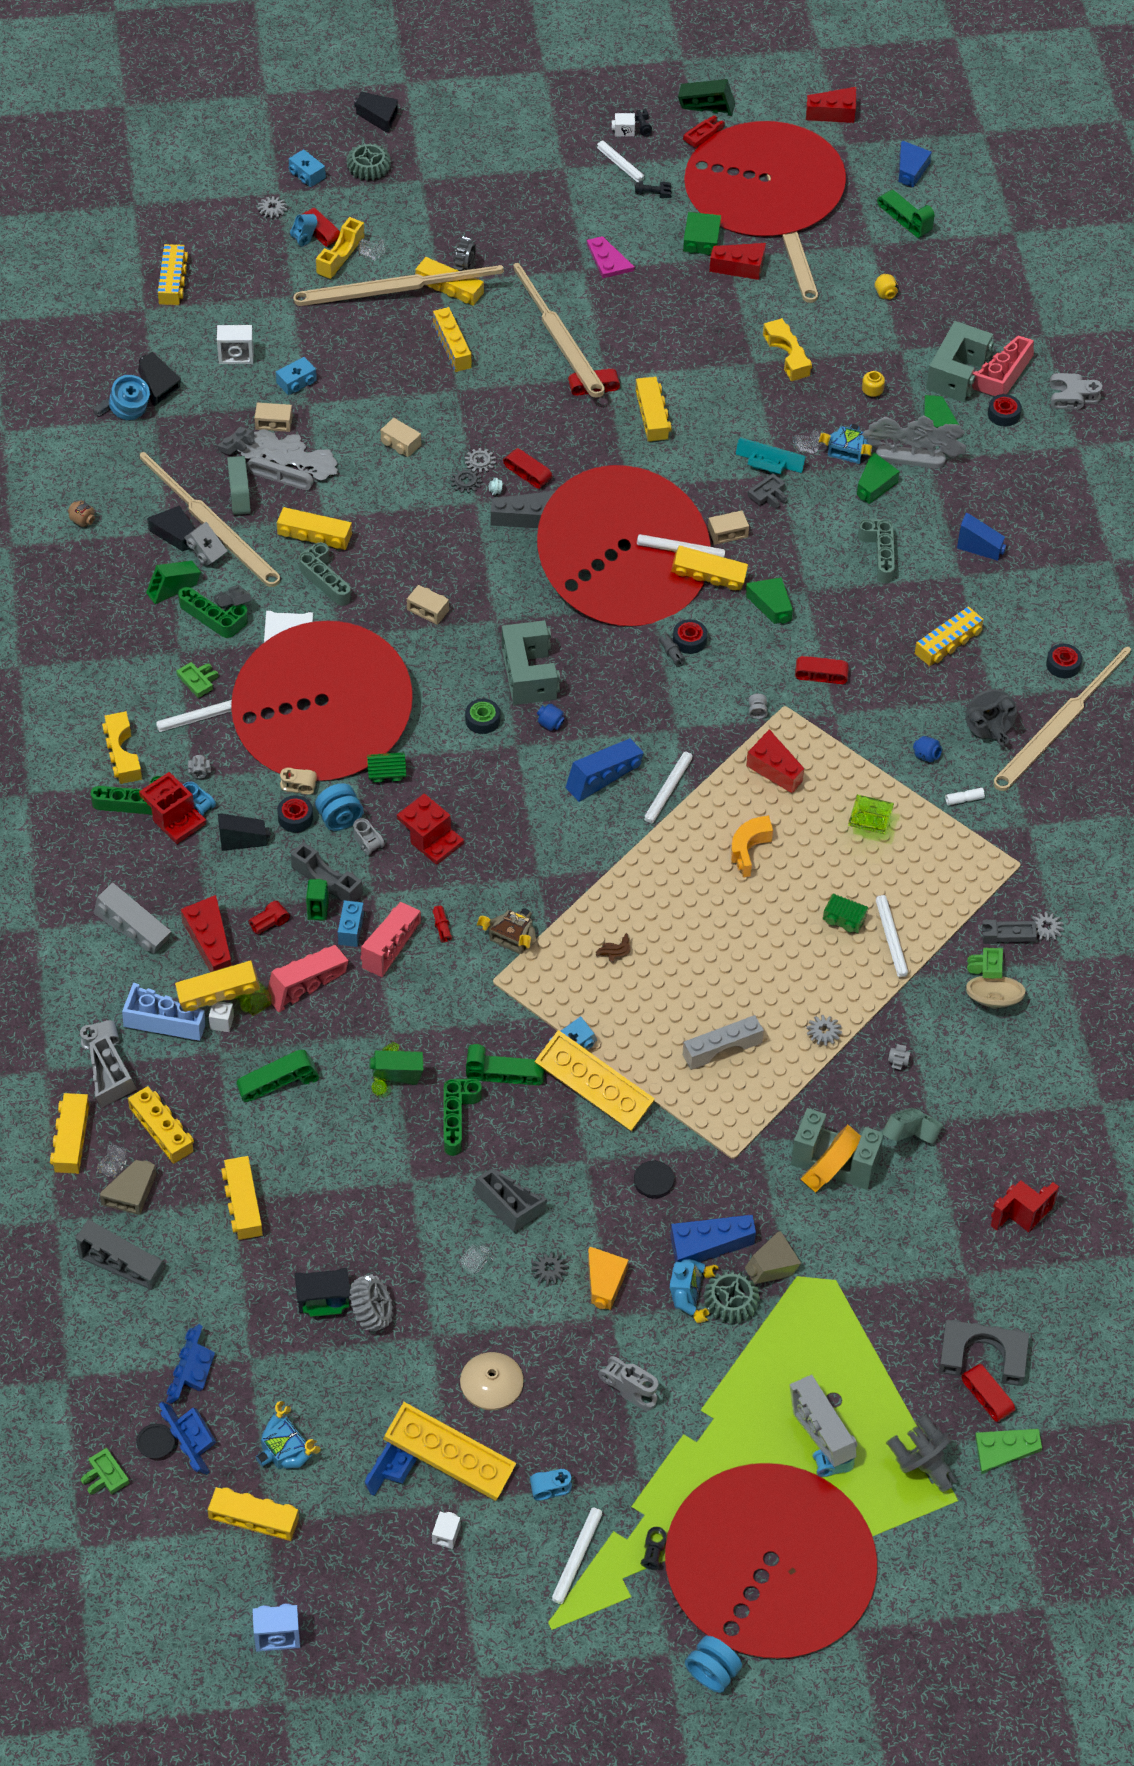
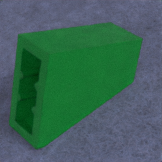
M925 395L923 415L933 421L934 427L938 428L945 424L959 425L943 396Z
M873 452L858 482V497L868 504L872 503L898 483L900 471Z
M193 561L156 565L146 593L154 604H158L177 595L179 590L184 587L191 588L196 586L201 571Z
M782 577L746 584V597L774 624H784L792 621L793 609Z
M375 1050L373 1057L369 1058V1069H372L373 1077L417 1085L423 1073V1052Z

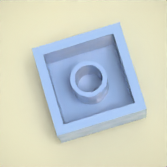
M282 1604L279 1607L260 1606L253 1609L256 1652L300 1648L297 1605Z

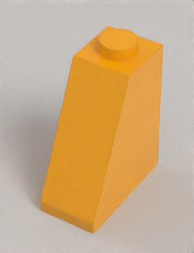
M589 1247L588 1267L591 1304H594L599 1309L606 1308L611 1310L627 1273L628 1259Z

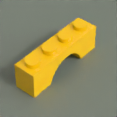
M351 217L346 220L341 227L335 246L331 250L324 248L317 256V274L332 279L364 239V222Z
M783 318L764 323L763 336L770 347L782 348L789 353V356L785 358L784 371L789 379L795 381L810 376L812 369L811 360L807 359L804 349L799 346L796 336L792 335L789 325L784 322Z
M127 712L105 715V723L102 724L104 735L108 734V738H105L107 748L112 750V752H109L111 763H115V767H113L114 777H118L120 784L142 780L137 754L128 753L121 748L122 743L131 737Z

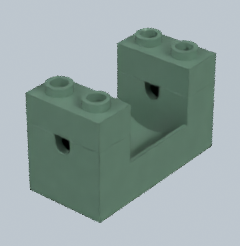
M954 321L929 366L926 390L961 402H965L967 397H971L974 389L971 386L976 377L973 375L974 368L962 364L960 361L980 368L986 362L989 363L992 358L990 352L994 346L992 341L993 334Z
M545 621L502 626V653L513 705L557 700V693H560L559 682H557L560 681V672L556 670L554 663L528 665L529 659L548 657V650H551L550 627H546Z
M809 1108L806 1109L794 1140L791 1165L809 1170L829 1148L838 1133L824 1129L826 1114ZM865 1127L856 1150L832 1179L868 1190L881 1155L884 1138L882 1132Z

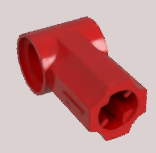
M275 900L267 905L265 911L249 919V924L255 934H260L274 925H283L289 920L290 914L279 901Z

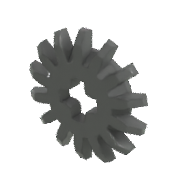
M463 468L461 472L457 470V475L452 474L454 478H450L451 482H455L451 483V486H457L455 490L461 488V493L465 489L467 493H470V488L476 491L475 487L480 488L481 485L479 483H482V480H478L481 478V475L476 476L478 472L475 471L473 473L472 469L467 471ZM465 478H468V480L471 482H468V484H464V482L461 480H465Z
M545 1252L542 1253L544 1258L537 1255L536 1259L538 1261H532V1265L536 1267L531 1268V1272L537 1271L533 1277L540 1276L538 1282L541 1283L543 1280H546V1285H549V1281H553L554 1285L557 1284V1278L562 1282L564 1279L561 1274L567 1276V1272L563 1270L568 1269V1265L563 1264L566 1262V1259L558 1260L561 1257L560 1254L553 1258V1252H550V1257H547ZM548 1264V1265L550 1266V1265L553 1264V1265H554V1267H553L554 1271H553V1272H552L551 1270L545 1271V1270H546V1266H545V1265Z

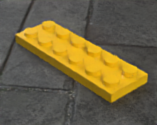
M559 1030L534 1061L535 1064L631 1132L655 1101V1098Z
M403 1402L383 1440L495 1501L498 1499L516 1465L512 1460Z

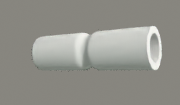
M977 788L965 792L945 795L947 805L950 806L964 803L965 801L984 799L985 794L983 788Z

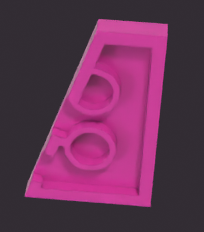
M603 236L587 240V246L602 278L635 271V267Z

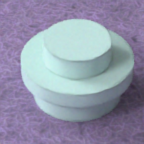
M493 478V481H490L489 491L492 492V495L501 493L502 480Z

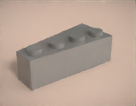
M113 882L97 897L94 914L141 945L144 950L155 954L169 940L171 931Z
M810 1375L789 1384L794 1416L833 1467L855 1458L857 1442L854 1436L849 1434L814 1377Z

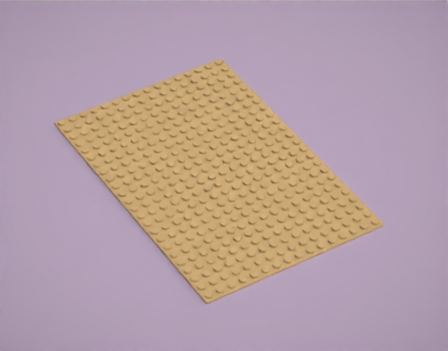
M783 706L536 939V942L530 945V948H526L522 954L494 978L493 984L557 1031H561L581 1016L597 1038L594 1046L587 1051L655 1098L654 1102L718 1150L729 1158L735 1159L1020 868V863L787 706ZM769 729L804 767L803 782L793 793L788 792L746 766L747 752ZM769 815L773 828L772 842L756 844L748 850L752 865L751 876L743 878L741 870L738 871L737 863H731L733 836L737 829L745 822L756 817ZM833 893L868 907L867 918L859 933L847 932L843 927L829 925L825 920H822L824 909ZM885 895L908 970L906 977L900 978L897 976L876 904L877 896ZM626 933L628 934L631 949L628 955L614 959L613 963L609 961V956H596V951L604 943L619 945L622 942V937ZM821 1015H824L825 1020L831 1016L830 1022L837 1019L838 1022L835 1025H841V1028L838 1030L842 1031V1035L836 1034L840 1039L836 1040L834 1038V1044H831L829 1041L827 1046H824V1042H820L818 1045V1040H810L813 1035H807V1032L811 1031L806 1029L807 1026L811 1025L809 1021H815V1016L820 1020ZM756 1016L764 1030L761 1044L745 1050L740 1046L729 1047L716 1054L708 1064L692 1070L689 1068L682 1055L684 1041L748 1017ZM827 1026L819 1028L820 1030H822V1033L830 1031L827 1029Z

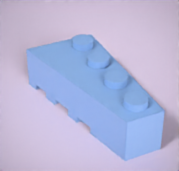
M133 982L122 1011L123 1027L200 1041L205 1028L204 1010L198 1008L194 1011L184 1012L180 1003L173 1001L172 997L167 995L165 997L155 994L154 990L149 988L145 990L140 988L139 984Z

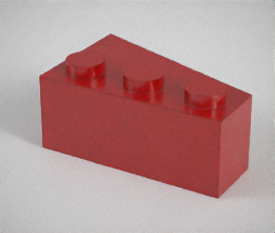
M770 729L747 752V767L788 792L793 793L803 782L804 767Z

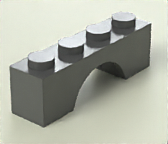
M302 842L291 853L292 868L309 879L326 880L328 892L343 902L344 900L355 902L363 894L362 880L348 871L341 874L332 870L321 859L318 851L306 843Z

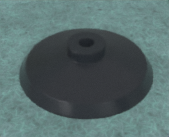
M150 1424L144 1427L136 1439V1445L140 1453L149 1458H160L167 1455L175 1443V1437L171 1433L170 1428L163 1424Z

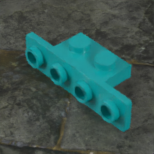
M744 438L738 439L736 455L749 458L747 465H751L754 469H765L772 474H781L784 469L799 473L803 471L806 459L804 455Z

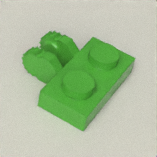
M190 662L176 671L177 676L197 698L213 690L211 682L216 680L219 675L217 671L213 670L210 672L212 666L209 663L197 668Z
M983 948V955L969 956L967 959L969 964L967 971L975 974L983 971L982 978H1002L1003 948Z
M107 1448L88 1459L93 1469L81 1478L83 1484L91 1482L97 1476L100 1478L88 1488L90 1495L95 1494L104 1486L112 1495L130 1484L129 1479Z

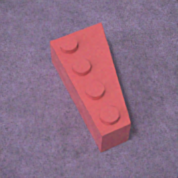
M336 945L323 948L317 953L309 954L298 961H292L286 966L276 968L271 972L266 998L278 1012H281L285 1009L284 1005L289 1002L292 1004L298 1002L299 997L304 993L308 992L311 994L316 991L321 983L326 985L346 973L349 960Z

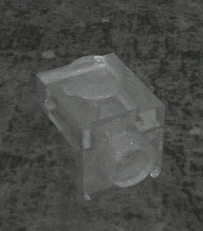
M380 238L377 244L361 239L358 255L377 261L385 253L384 239Z
M816 429L812 431L810 436L795 435L792 439L796 449L801 453L816 454L822 442H818L820 434Z
M110 1143L107 1147L106 1156L97 1166V1171L115 1178L126 1165L128 1150Z
M472 1244L458 1263L470 1275L476 1276L487 1261L492 1262L494 1258L490 1255L491 1250L485 1245Z

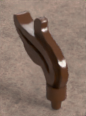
M626 933L622 937V942L619 945L604 943L596 951V956H609V961L613 963L614 959L628 955L631 950L628 934Z

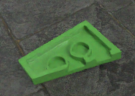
M1039 1429L978 1432L975 1434L981 1474L1042 1450Z

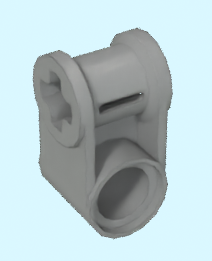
M359 818L354 822L353 837L367 856L377 848L385 847L382 836L367 819Z
M107 1020L83 1026L80 1030L81 1046L86 1050H90L89 1042L105 1034H108L113 1045L118 1044L120 1039L115 1022Z

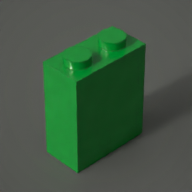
M688 212L683 252L710 255L713 246H718L721 215Z

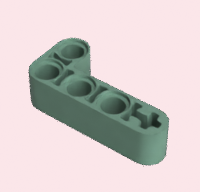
M245 456L227 457L233 515L251 514Z
M863 519L859 524L858 538L863 542L876 543L877 579L884 584L890 583L893 580L895 567L893 524L885 519Z
M322 542L316 543L299 555L300 572L336 604L346 606L351 602L350 586L326 565L329 562V548L327 544Z
M908 1108L891 1114L882 1134L894 1141L915 1135L928 1143L934 1144L943 1124L915 1108Z

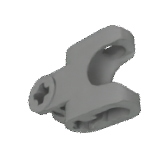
M1057 373L1050 377L1051 388L1063 391L1052 395L1051 406L1054 409L1078 410L1084 404H1096L1101 399L1102 384L1097 380H1083L1081 375Z
M610 1356L607 1367L600 1369L598 1372L600 1379L619 1390L623 1398L645 1411L652 1410L657 1403V1395L655 1393L658 1389L657 1378L635 1364H625L619 1358ZM645 1382H650L653 1386L649 1388ZM643 1395L651 1398L652 1401L650 1403H644L641 1400V1397Z

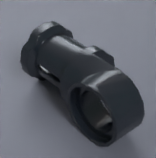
M652 1527L647 1533L644 1545L646 1549L645 1555L640 1563L641 1566L647 1569L655 1570L660 1567L659 1557L666 1543V1532L663 1528ZM654 1533H659L663 1539L660 1542H653L650 1537Z

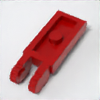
M713 115L685 133L683 140L695 148L722 130L725 122H717V117Z

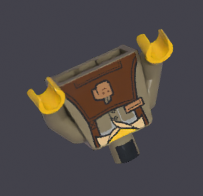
M523 908L519 914L508 910L506 913L493 919H489L486 916H480L477 926H483L482 929L484 931L489 929L490 941L518 954H522L525 947L530 948V945L536 942L535 929L530 919L532 914L526 908Z

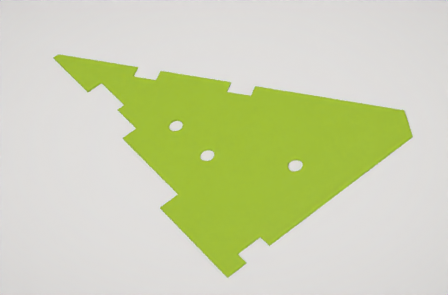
M800 1276L794 1279L700 1410L712 1417V1422L697 1442L684 1434L631 1506L644 1514L642 1520L628 1539L613 1531L569 1592L564 1602L549 1620L548 1624L551 1630L631 1598L623 1578L647 1569L641 1566L640 1563L644 1559L646 1550L644 1545L648 1531L652 1527H661L666 1532L667 1540L671 1522L683 1501L694 1489L714 1475L734 1467L757 1463L783 1464L817 1475L818 1467L812 1455L815 1451L820 1450V1448L793 1414L789 1385L810 1375L814 1377L825 1396L830 1393H837L841 1396V1405L833 1409L849 1434L853 1435L857 1442L853 1469L849 1472L821 1478L841 1490L854 1503L864 1517L872 1537L958 1501L952 1488L944 1492L940 1491L939 1487L935 1483L931 1484L927 1474L920 1471L918 1467L910 1472L903 1473L896 1461L897 1457L886 1444L890 1438L898 1435L905 1448L911 1451L917 1446L907 1433L910 1430L913 1431V1428L917 1425L836 1280ZM654 1533L650 1537L653 1542H660L663 1539L659 1533ZM665 1545L663 1552L660 1553L659 1563L665 1561Z

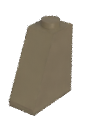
M135 1160L101 1191V1205L140 1215L157 1175L155 1164L149 1161Z
M780 1231L752 1256L745 1269L754 1284L793 1276L801 1262Z

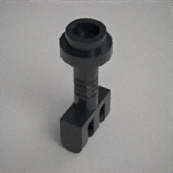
M643 109V113L640 110H636L635 121L640 123L639 132L641 135L649 136L652 132V127L645 121L649 118L647 109Z
M643 181L635 183V192H638V194H642V191L659 193V198H671V183L660 181L659 186L643 185Z

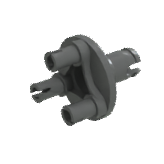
M990 689L978 692L966 709V723L975 735L981 738H994L998 744L1003 746L1004 743L1002 741L1005 744L1009 742L1006 732L1015 722L1017 707L1012 697L1002 690Z
M925 1413L915 1420L919 1426L914 1427L913 1431L910 1430L907 1433L917 1447L911 1451L907 1450L898 1438V1435L890 1438L886 1444L897 1457L896 1461L903 1473L910 1472L918 1467L920 1471L930 1476L940 1491L944 1492L952 1487L951 1483L957 1482V1478L954 1477L953 1472L945 1462L944 1452L942 1451L951 1441L952 1437L947 1432L942 1433L939 1427L936 1428L928 1414Z

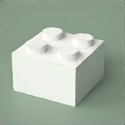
M217 325L219 364H253L252 325Z

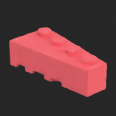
M1021 336L1014 338L1004 347L1001 353L995 354L989 363L986 362L982 365L981 370L974 372L973 375L976 376L972 385L974 390L992 396L1007 394L1034 356V340Z
M402 902L394 907L387 918L361 946L360 959L362 960V968L383 977L420 924L421 911Z

